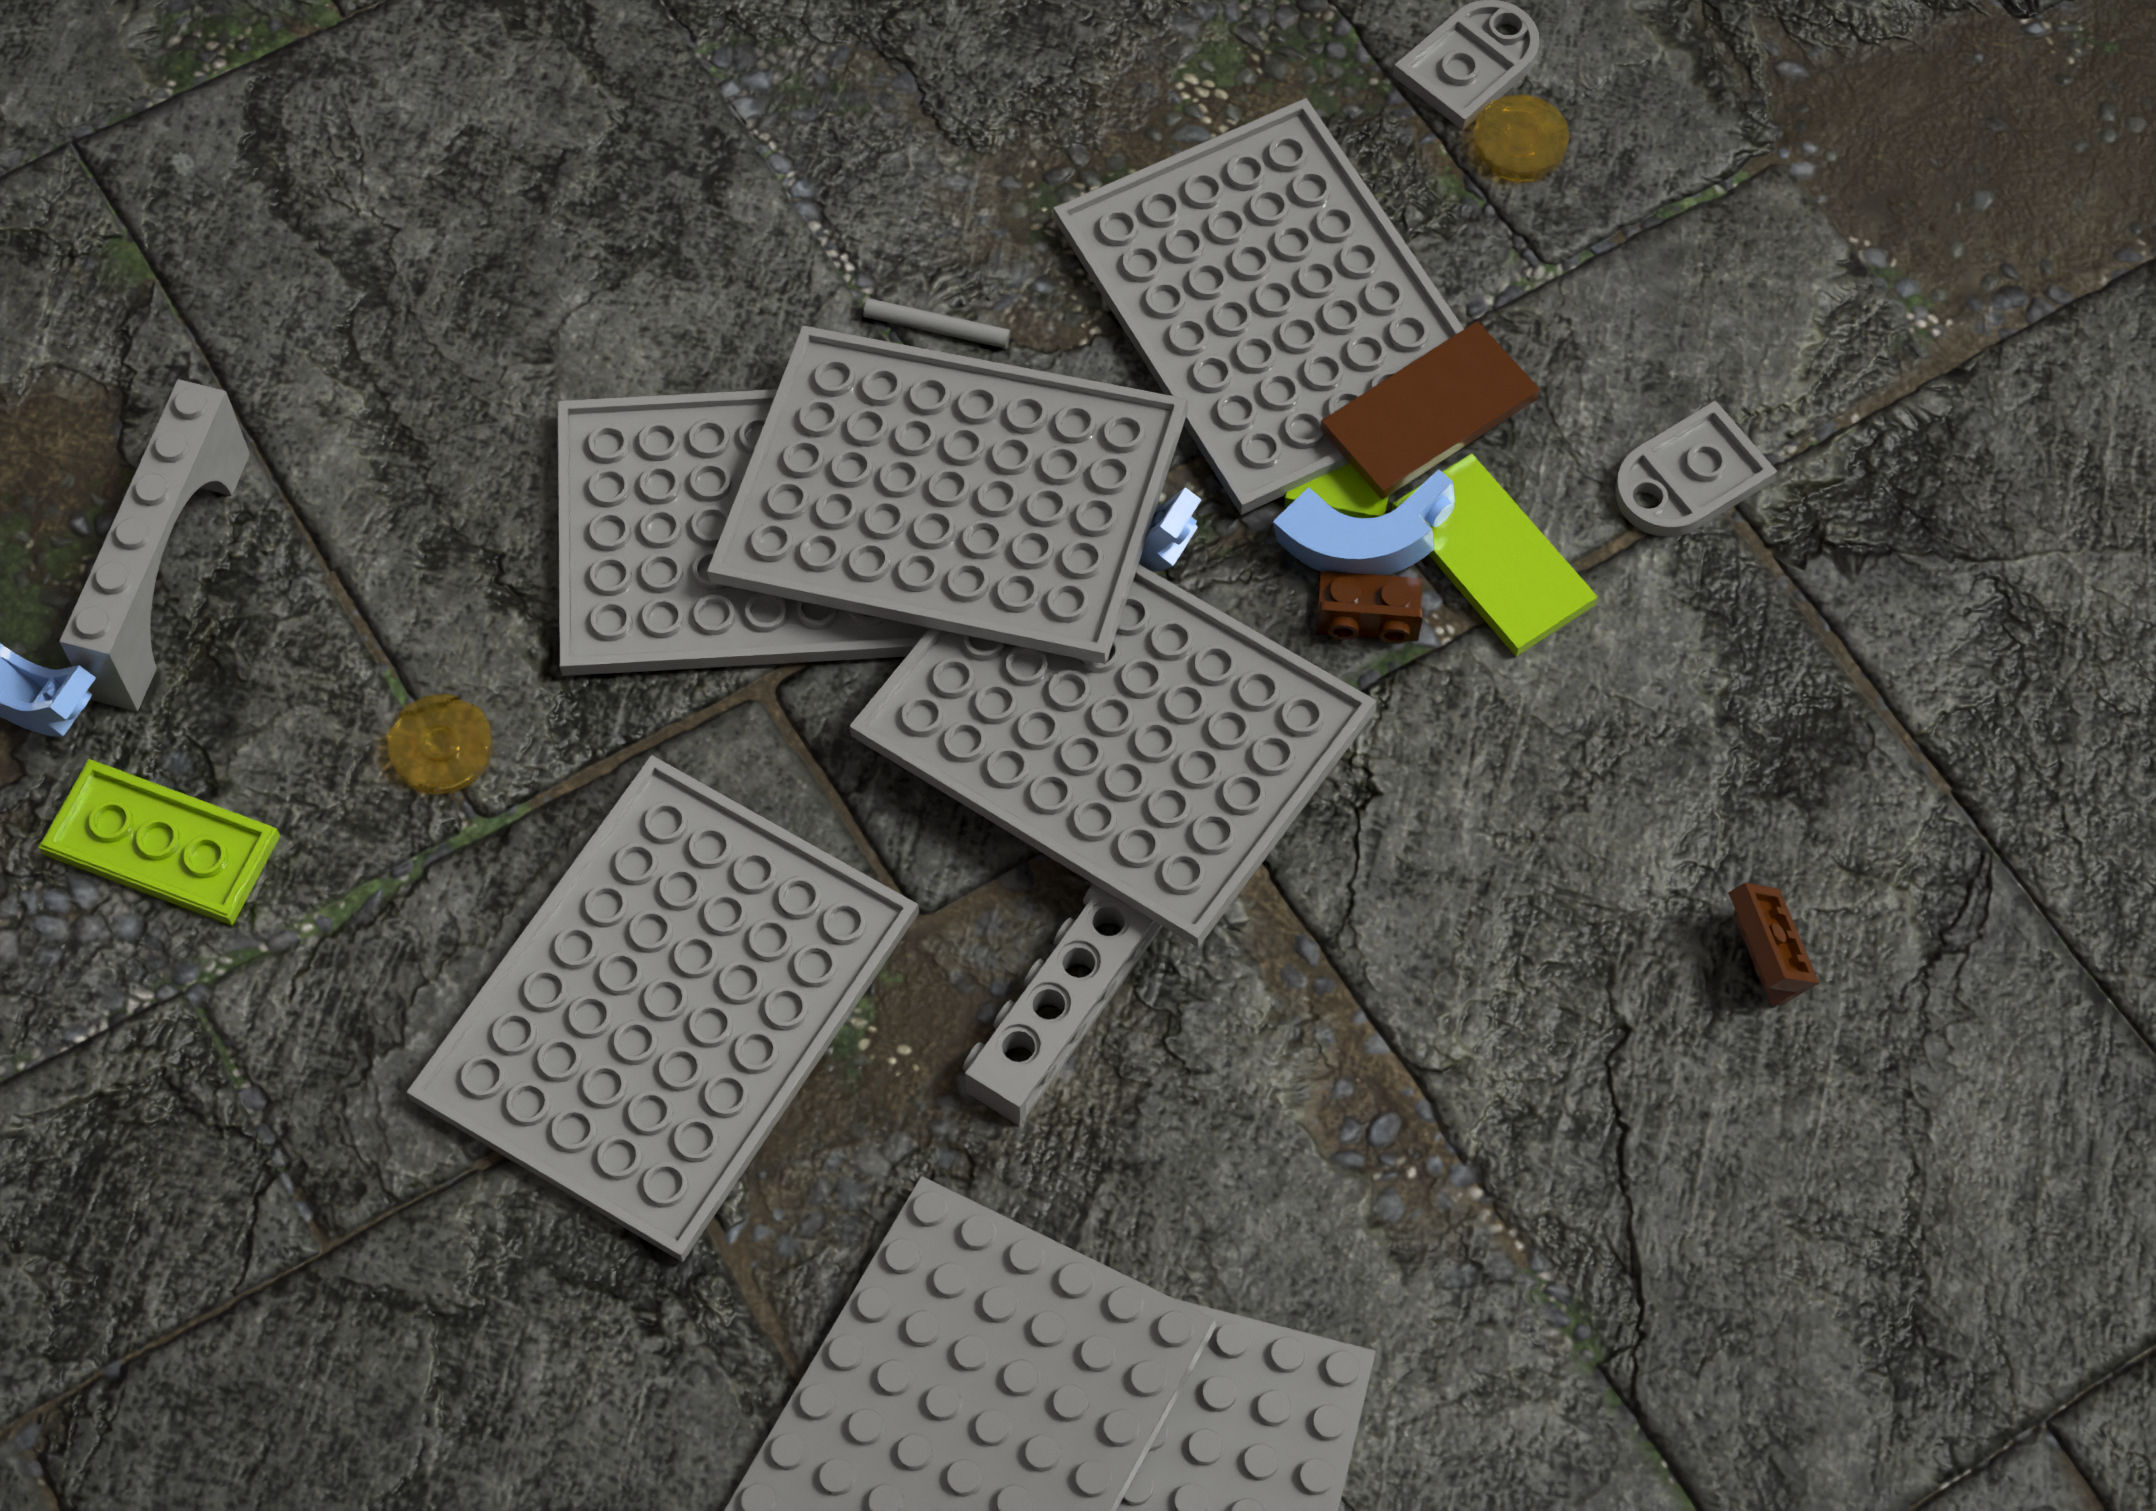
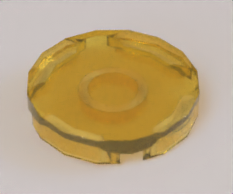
M1525 94L1507 95L1490 102L1479 114L1474 128L1473 144L1476 156L1481 163L1483 159L1490 166L1492 173L1500 178L1511 181L1526 182L1537 181L1546 177L1548 171L1553 170L1555 167L1557 169L1562 164L1570 136L1564 117L1557 108L1545 100Z
M450 694L429 695L408 704L399 713L400 718L395 722L394 727L391 726L388 733V756L399 778L413 789L433 795L454 793L473 784L487 769L493 754L492 731L481 709L473 703L470 705L468 702L461 701L458 696Z

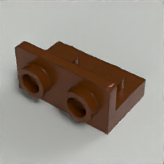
M1320 571L1316 634L1329 635L1339 640H1350L1356 637L1379 638L1391 644L1418 641L1423 620V609H1421L1422 578Z
M1745 882L1728 892L1735 908V922L1741 932L1755 971L1760 978L1770 1004L1781 1006L1818 985L1819 981L1780 889Z

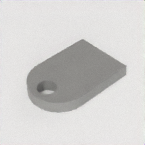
M1500 0L1475 1L1456 11L1394 65L1393 77L1463 131L1531 71L1537 58L1539 32L1532 18L1513 4ZM1502 24L1511 25L1518 30V33L1503 35L1495 27Z
M1715 400L1631 451L1620 466L1615 483V498L1621 513L1638 529L1656 536L1676 537L1698 529L1773 483L1777 470ZM1638 493H1650L1658 499L1660 505L1655 508H1643L1635 502L1633 496Z

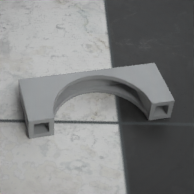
M177 380L59 642L72 667L80 665L96 677L87 690L92 694L89 700L138 712L157 669L151 646V609L159 565L172 528L187 501L199 488L232 496L250 453L227 392L224 390Z

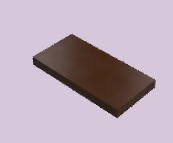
M1476 321L1321 420L1320 430L1383 500L1537 400L1540 388L1485 328Z

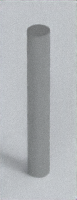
M867 298L864 306L863 317L1004 349L1007 348L1010 339V329Z

